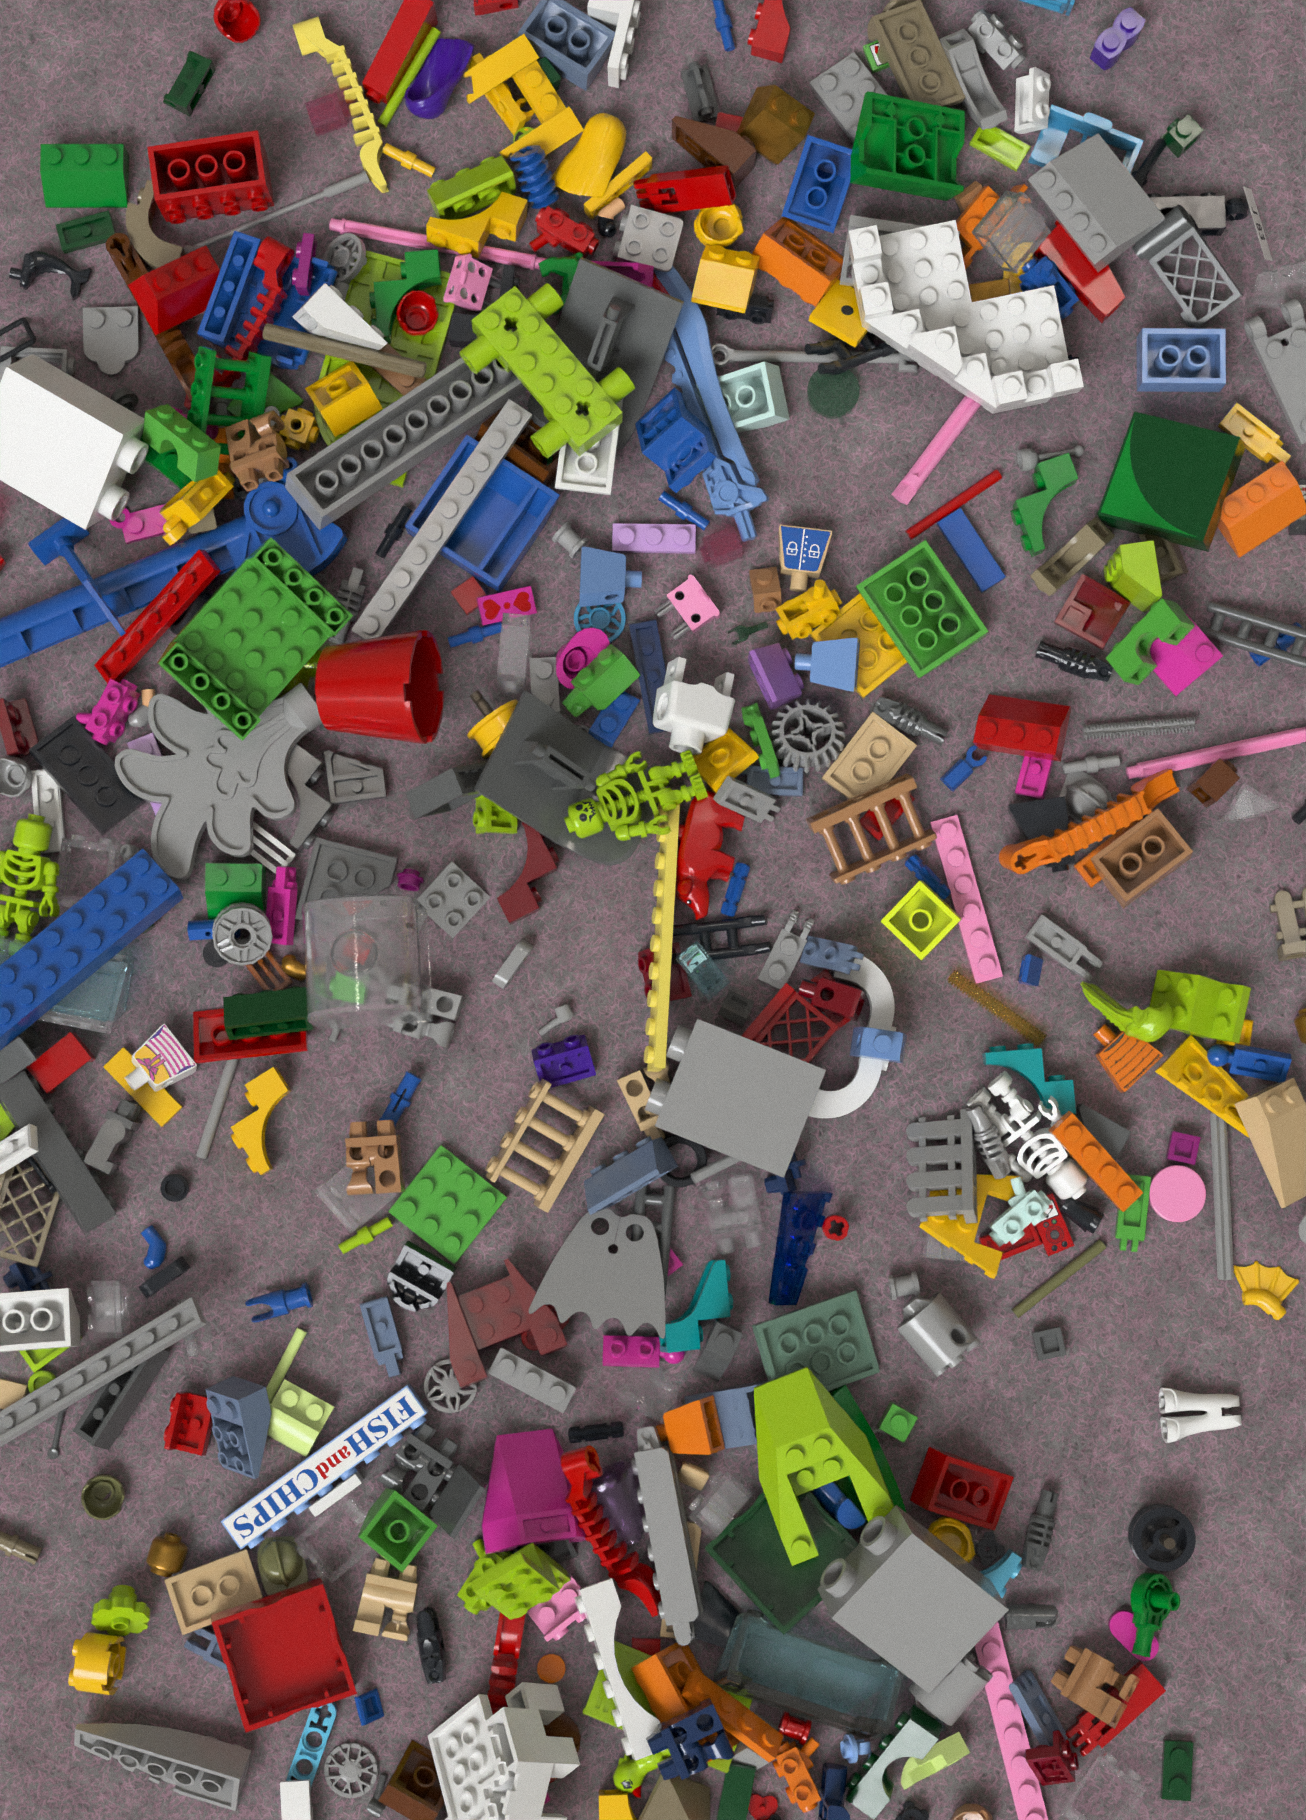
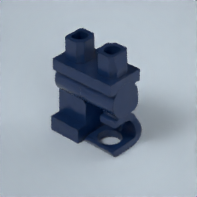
M710 1698L700 1702V1705L677 1715L667 1722L664 1721L658 1724L660 1730L646 1738L653 1755L667 1748L671 1754V1757L657 1763L664 1780L675 1778L679 1775L682 1780L686 1779L692 1774L707 1769L709 1767V1759L729 1760L735 1756ZM717 1732L718 1735L713 1743L707 1741L703 1745L699 1744L698 1740Z

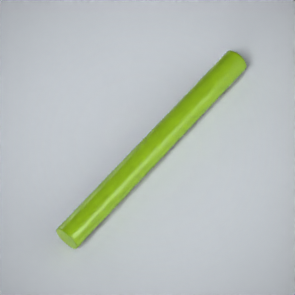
M431 27L377 122L387 128L402 102L408 86L417 76L441 32L435 27Z

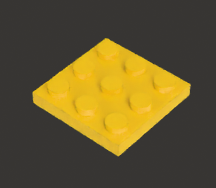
M859 593L840 609L841 613L837 615L836 620L832 624H821L810 636L815 642L846 638L860 639L857 693L864 699L902 668L907 661Z

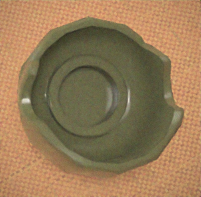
M97 1474L86 1481L81 1492V1503L86 1513L96 1520H109L121 1511L125 1498L121 1482L110 1474ZM111 1491L110 1496L107 1499H104L106 1495Z

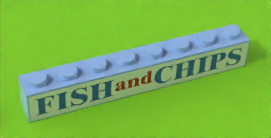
M409 1383L225 1517L221 1523L240 1550L246 1545L252 1549L264 1540L262 1534L271 1528L275 1532L288 1522L285 1518L293 1511L297 1515L311 1505L308 1500L318 1494L320 1498L334 1488L331 1483L339 1477L345 1481L357 1472L354 1466L364 1460L368 1464L380 1455L378 1449L387 1443L391 1447L403 1438L401 1432L410 1426L414 1430L427 1420L424 1415L429 1410Z

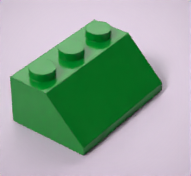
M41 144L40 173L46 208H127L129 153L124 144Z

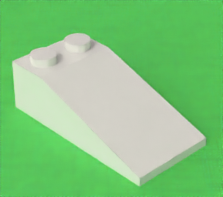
M623 399L616 404L621 411ZM579 411V412H578V415H579V416H580L582 413H583L584 416H587V415H588V412H587V411ZM620 425L580 457L568 443L560 448L555 489L611 495Z

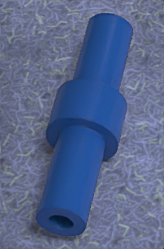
M712 0L716 14L714 21L717 32L721 34L724 50L726 52L735 49V44L731 32L733 28L731 17L727 15L724 0Z
M663 491L658 499L674 510L676 516L682 520H689L702 530H705L710 522L692 510L693 506L686 501L682 503L666 491Z
M500 621L479 627V625L470 627L468 631L447 637L450 648L469 642L475 644L483 641L485 637L504 631Z

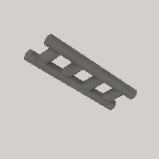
M1210 601L1207 611L1215 613L1210 628L1200 627L1209 640L1306 669V657L1301 656L1306 644L1305 628ZM1225 617L1242 621L1237 636L1221 632ZM1252 625L1269 629L1264 644L1247 640ZM1279 633L1295 637L1291 652L1274 648Z
M647 1186L636 1191L634 1214L645 1216L646 1204L662 1206L661 1223H651L656 1234H660L659 1251L666 1300L675 1187L664 1186V1194L647 1193ZM633 1224L631 1241H638L643 1237L644 1230L638 1224Z

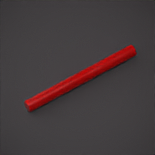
M994 470L907 529L905 533L910 540L914 539L1001 480V474L998 470Z

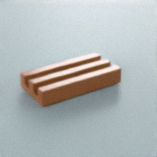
M270 950L265 955L285 980L284 982L280 983L262 958L257 961L276 988L273 991L284 990L294 983L289 975L284 973L280 963ZM252 964L245 965L263 990H271Z

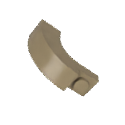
M147 180L145 188H141L138 194L137 203L139 205L128 202L126 228L136 252L143 262L154 270L186 255L183 247L165 242L154 234L152 223L157 204L154 198L152 181Z
M1096 516L1053 557L1036 569L1030 577L1035 581V585L1039 590L1045 592L1048 596L1053 595L1088 564L1115 535Z

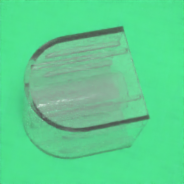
M356 894L317 899L302 905L307 1015L309 1023L323 1030L433 1021L427 909L416 898L396 894Z

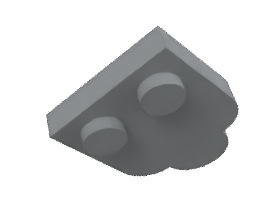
M138 306L83 308L84 354L91 362L98 364V367L104 374L110 376L117 375L122 372L126 363L132 362L138 357L140 353Z

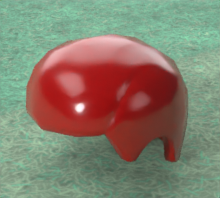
M412 290L404 295L396 311L399 326L406 334L411 336H424L431 332L439 316L434 297L423 290Z

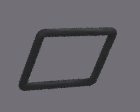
M20 318L0 330V336L23 324L30 337V340L0 356V363L36 342V337L26 318Z

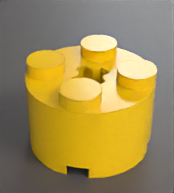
M87 1632L82 1639H76L72 1648L75 1662L74 1668L69 1673V1686H75L77 1691L114 1695L118 1687H113L116 1679L122 1680L126 1647L120 1646V1642L125 1641L122 1636Z

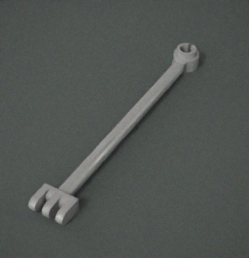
M720 343L715 344L711 348L715 367L717 368L725 367L728 363H733L734 361L830 363L831 361L841 359L836 351L827 355H807L805 351L734 350ZM899 351L867 362L898 364V372H918L917 365H907V362L915 361ZM850 352V353L854 356V355H857V354L862 353V352ZM716 353H722L725 359L717 361L714 356Z

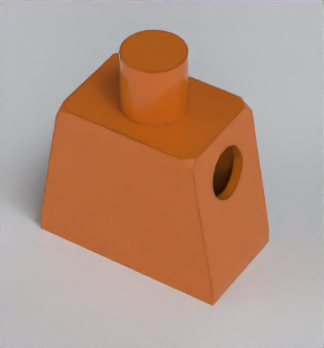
M714 1395L664 1413L663 1419L665 1424L656 1426L661 1442L668 1441L672 1453L710 1455L725 1449Z

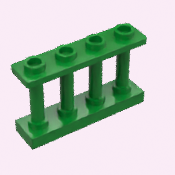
M199 346L198 353L194 359L196 371L194 382L191 385L192 402L191 409L187 414V420L206 434L207 425L228 427L264 414L272 357L259 352L249 351L246 361L216 358V350ZM214 369L245 372L244 387L239 389L212 386ZM210 397L242 400L241 414L239 417L208 414ZM245 430L238 431L239 439L243 438ZM217 443L221 446L220 454L229 455L228 444Z

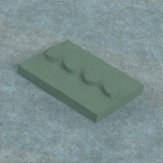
M850 1290L752 1325L768 1381L807 1366L823 1386L830 1391L880 1372L856 1290Z

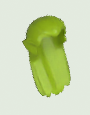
M1084 981L1080 983L1087 1000L1106 1016V1019L1110 1020V1023H1114L1127 1036L1145 1042H1153L1160 1039L1173 1023V1010L1168 1002H1165L1160 1008L1147 1007L1141 1010L1138 1006L1126 1009L1097 985Z

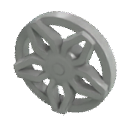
M352 233L342 234L330 243L325 251L323 260L329 262L334 267L333 270L338 272L340 278H336L335 282L349 284L360 272L362 266L366 265L365 244L361 238ZM350 240L346 246L341 245V243Z
M446 1359L430 1368L425 1377L424 1392L428 1402L435 1409L444 1413H456L464 1410L472 1403L477 1392V1383L470 1385L473 1388L472 1390H461L462 1388H460L456 1376L453 1375V1367L450 1369L449 1375L446 1370L440 1368L443 1365L451 1364L450 1359ZM435 1370L444 1375L441 1380L437 1378ZM432 1375L434 1381L439 1385L434 1386L429 1391L428 1384ZM440 1389V1396L431 1397L436 1390ZM458 1394H471L469 1399L460 1406L461 1398ZM446 1397L445 1402L449 1408L439 1406L434 1401L442 1400ZM450 1398H456L455 1408H453Z

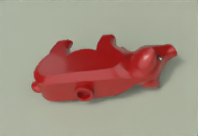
M707 791L708 797L698 801L696 796L693 798L689 805L684 825L679 824L678 841L680 843L677 851L675 894L678 900L693 910L695 921L708 915L710 894L707 881L720 879L728 882L735 857L720 851L723 842L722 828H735L741 832L745 819L744 815L719 805L713 799L716 793Z

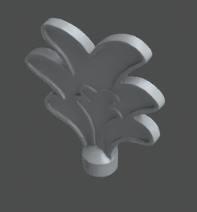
M299 683L282 698L273 700L259 716L261 721L243 741L232 733L208 709H206L208 714L194 711L180 701L164 694H157L150 699L148 706L150 728L156 738L165 747L174 752L175 755L156 756L135 749H125L115 757L114 766L120 780L132 793L146 801L162 804L156 814L152 827L151 850L154 861L169 877L185 880L192 874L198 845L206 826L212 842L220 850L231 856L245 857L254 848L253 817L255 810H258L266 818L275 821L285 820L295 814L297 802L287 778L289 756L296 743L304 735L322 724L316 700L302 683Z

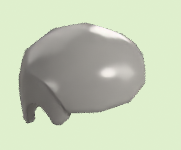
M8 755L0 757V794L11 798L23 795L31 786L32 773L30 767L23 759L17 756Z

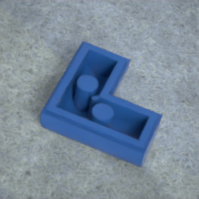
M834 1482L811 1490L833 1519L843 1527L856 1529L866 1522L865 1516Z

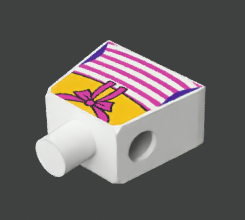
M164 1023L132 1055L131 1061L137 1069L128 1074L125 1080L134 1091L147 1082L157 1092L195 1073L197 1065Z

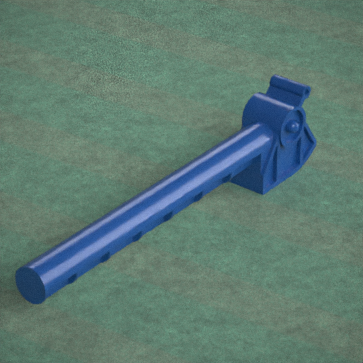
M287 457L289 468L283 470V479H280L279 482L268 481L260 483L257 489L248 493L244 503L245 515L217 526L214 530L205 531L96 577L93 580L101 590L104 601L119 618L148 606L199 549L205 550L221 570L217 575L219 576L235 568L237 569L248 556L271 537L313 577L326 569L337 558L347 543L348 538L345 532L334 523H330L319 530L285 488L287 473L299 466L295 459ZM83 584L0 618V668L110 622V620L95 599L90 596Z

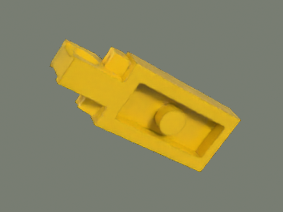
M1238 403L1234 405L1218 425L1227 434L1241 437L1244 447L1265 463L1271 460L1277 464L1283 460L1286 464L1291 458V455L1281 448L1284 443L1279 439L1280 436Z

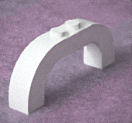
M863 957V960L854 959L853 963L859 964L861 967L859 971L851 969L850 975L833 972L832 977L834 979L853 983L867 995L870 1004L867 1027L896 1032V1027L892 1026L895 1004L890 983L884 973L872 961ZM859 1057L857 1070L852 1081L846 1087L837 1091L819 1089L808 1117L835 1118L859 1108L872 1095L879 1081L881 1070H887L889 1061Z

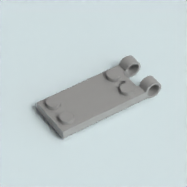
M1294 298L1281 304V312L1289 326L1288 329L1268 338L1264 322L1259 316H1255L1244 322V330L1252 343L1287 422L1300 446L1306 443V322L1301 304ZM1282 339L1287 341V346H1282Z

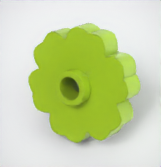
M117 1585L112 1588L108 1599H101L94 1604L91 1624L97 1630H107L109 1635L127 1636L130 1632L141 1633L148 1628L150 1608L144 1602H137V1595L133 1587Z

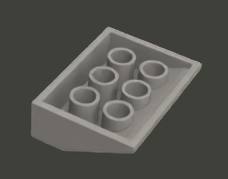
M1099 133L1050 161L1028 179L1032 189L1097 272L1101 271L1165 220L1163 214Z

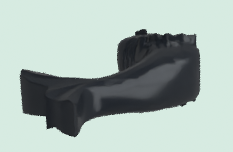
M32 251L25 254L22 269L11 267L9 278L20 280V287L26 290L31 286L30 283H32L33 279L39 277L40 274L45 272L65 274L71 280L70 293L74 301L79 297L81 285L89 282L91 268L76 271L54 255L41 251Z

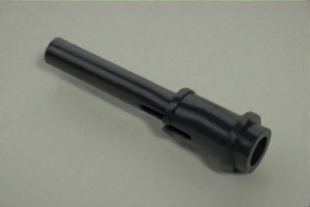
M1163 139L1156 141L1138 171H1134L1131 174L1141 188L1148 182V180H1145L1167 146Z

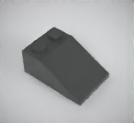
M462 1461L458 1467L452 1464L444 1477V1480L448 1483L443 1492L437 1489L429 1502L433 1506L429 1514L453 1539L456 1538L489 1482L488 1477Z

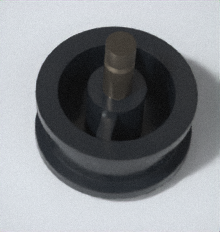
M1152 1504L1142 1508L1132 1518L1128 1529V1541L1132 1552L1146 1566L1154 1570L1172 1571L1178 1569L1190 1559L1194 1552L1196 1536L1191 1522L1183 1513L1169 1505Z

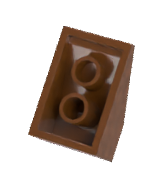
M675 116L672 119L671 138L705 168L728 165L735 188L754 169L756 149L754 143L747 136L743 135L741 137L735 131Z

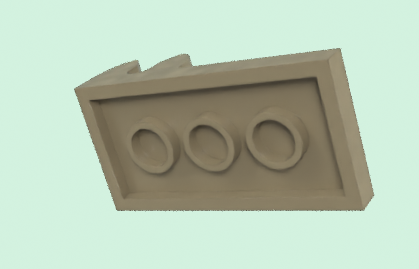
M921 0L871 17L867 27L868 38L872 41L878 40L880 46L878 60L882 64L888 62L904 99L943 107H951L964 101L966 97Z

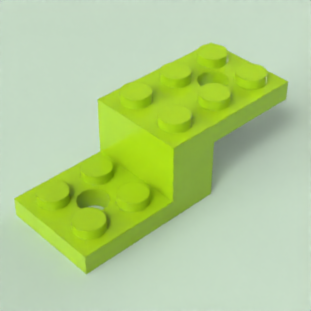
M532 1542L485 1570L483 1575L470 1583L473 1591L512 1620L522 1617L535 1605L549 1601L552 1595L559 1592L563 1585L571 1579L566 1569Z

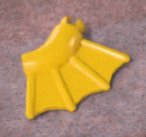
M1258 1261L1247 1267L1234 1265V1274L1243 1291V1304L1257 1305L1268 1315L1271 1314L1275 1320L1282 1318L1286 1314V1309L1281 1305L1282 1301L1298 1285L1299 1280L1287 1276L1280 1266L1268 1268L1259 1264Z

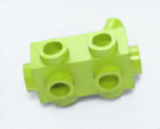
M479 1539L472 1544L479 1559L474 1563V1569L457 1594L465 1602L463 1606L475 1615H478L480 1610L487 1611L492 1605L473 1591L470 1582L483 1575L485 1570L513 1554L510 1551L486 1554L483 1539Z

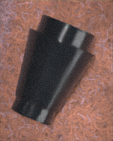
M1072 1198L1066 1199L1060 1210L1085 1233L1089 1231L1093 1234L1104 1217V1214L1099 1212L1100 1208Z

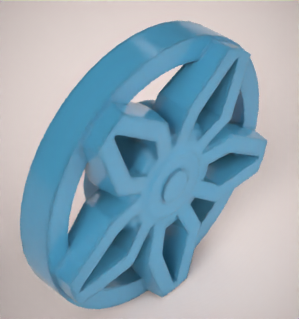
M578 604L574 612L576 631L579 632L581 628L590 627L601 629L603 632L606 629L609 633H615L608 638L609 642L615 641L622 634L626 623L622 604H604L603 608L601 605H596L597 608L591 610L590 606H586L590 614H584L580 617L578 616L582 607H579ZM615 604L616 606L613 611L609 613L606 609ZM618 609L621 614V624L616 619L611 618L615 616ZM589 619L588 624L578 623L581 620ZM610 623H614L619 629L609 628Z

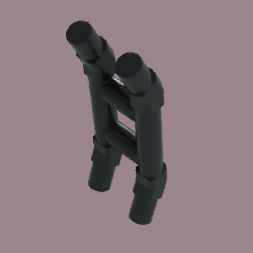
M869 331L860 341L866 351L854 356L846 347L849 344L838 337L832 340L828 339L805 345V353L807 355H827L836 350L841 359L838 361L820 363L818 365V372L821 375L845 373L847 370L879 357H886L895 352L896 349L885 342L876 346L871 337L876 335Z
M766 914L673 925V936L699 934L700 948L707 957L703 961L771 953L770 942L739 946L737 929L767 925ZM726 931L728 947L712 949L710 932ZM691 951L673 953L672 963L682 964L680 961Z

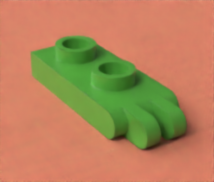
M1127 1174L1143 1191V1194L1124 1212L1117 1208L1115 1238L1120 1239L1119 1250L1126 1251L1127 1240H1131L1130 1251L1137 1252L1138 1242H1144L1151 1177Z

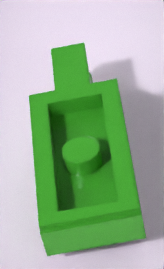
M754 703L742 707L744 725L752 728L749 733L753 746H759L761 753L757 754L761 769L768 770L770 779L780 776L778 761L758 704Z

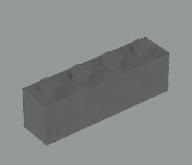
M164 1349L100 1387L76 1424L73 1432L92 1446L109 1450L171 1352Z

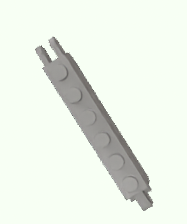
M656 1426L637 1429L638 1451L634 1452L635 1458H632L631 1462L634 1475L639 1477L640 1486L637 1487L638 1500L640 1504H644L645 1515L642 1516L643 1528L646 1533L649 1532L651 1544H648V1555L650 1561H654L656 1573H653V1582L655 1589L660 1590L662 1600L658 1603L661 1619H665L666 1626H673L674 1636H676L675 1640H677L679 1645L686 1646L696 1637L694 1621L703 1612V1605L674 1453L670 1451V1447L667 1445L662 1446Z

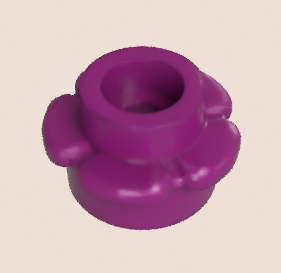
M404 869L403 872L397 874V886L403 890L419 891L420 884L424 883V879L419 877V871Z

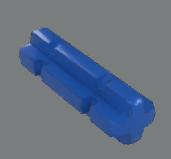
M916 854L909 857L905 862V866L911 872L914 871L916 873L915 876L919 881L923 880L942 900H945L951 893L950 889L945 884L942 885L940 883L941 880L927 865L922 864L923 861Z
M737 862L735 865L734 877H731L725 895L726 902L723 901L721 907L723 915L735 916L738 907L736 904L740 901L746 882L744 879L745 877L747 878L750 866Z

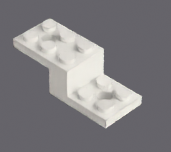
M588 1V16L615 32L607 66L608 86L619 88L620 81H626L629 64H627L629 54L632 55L635 38H633L635 28L638 29L641 12H639L641 1Z

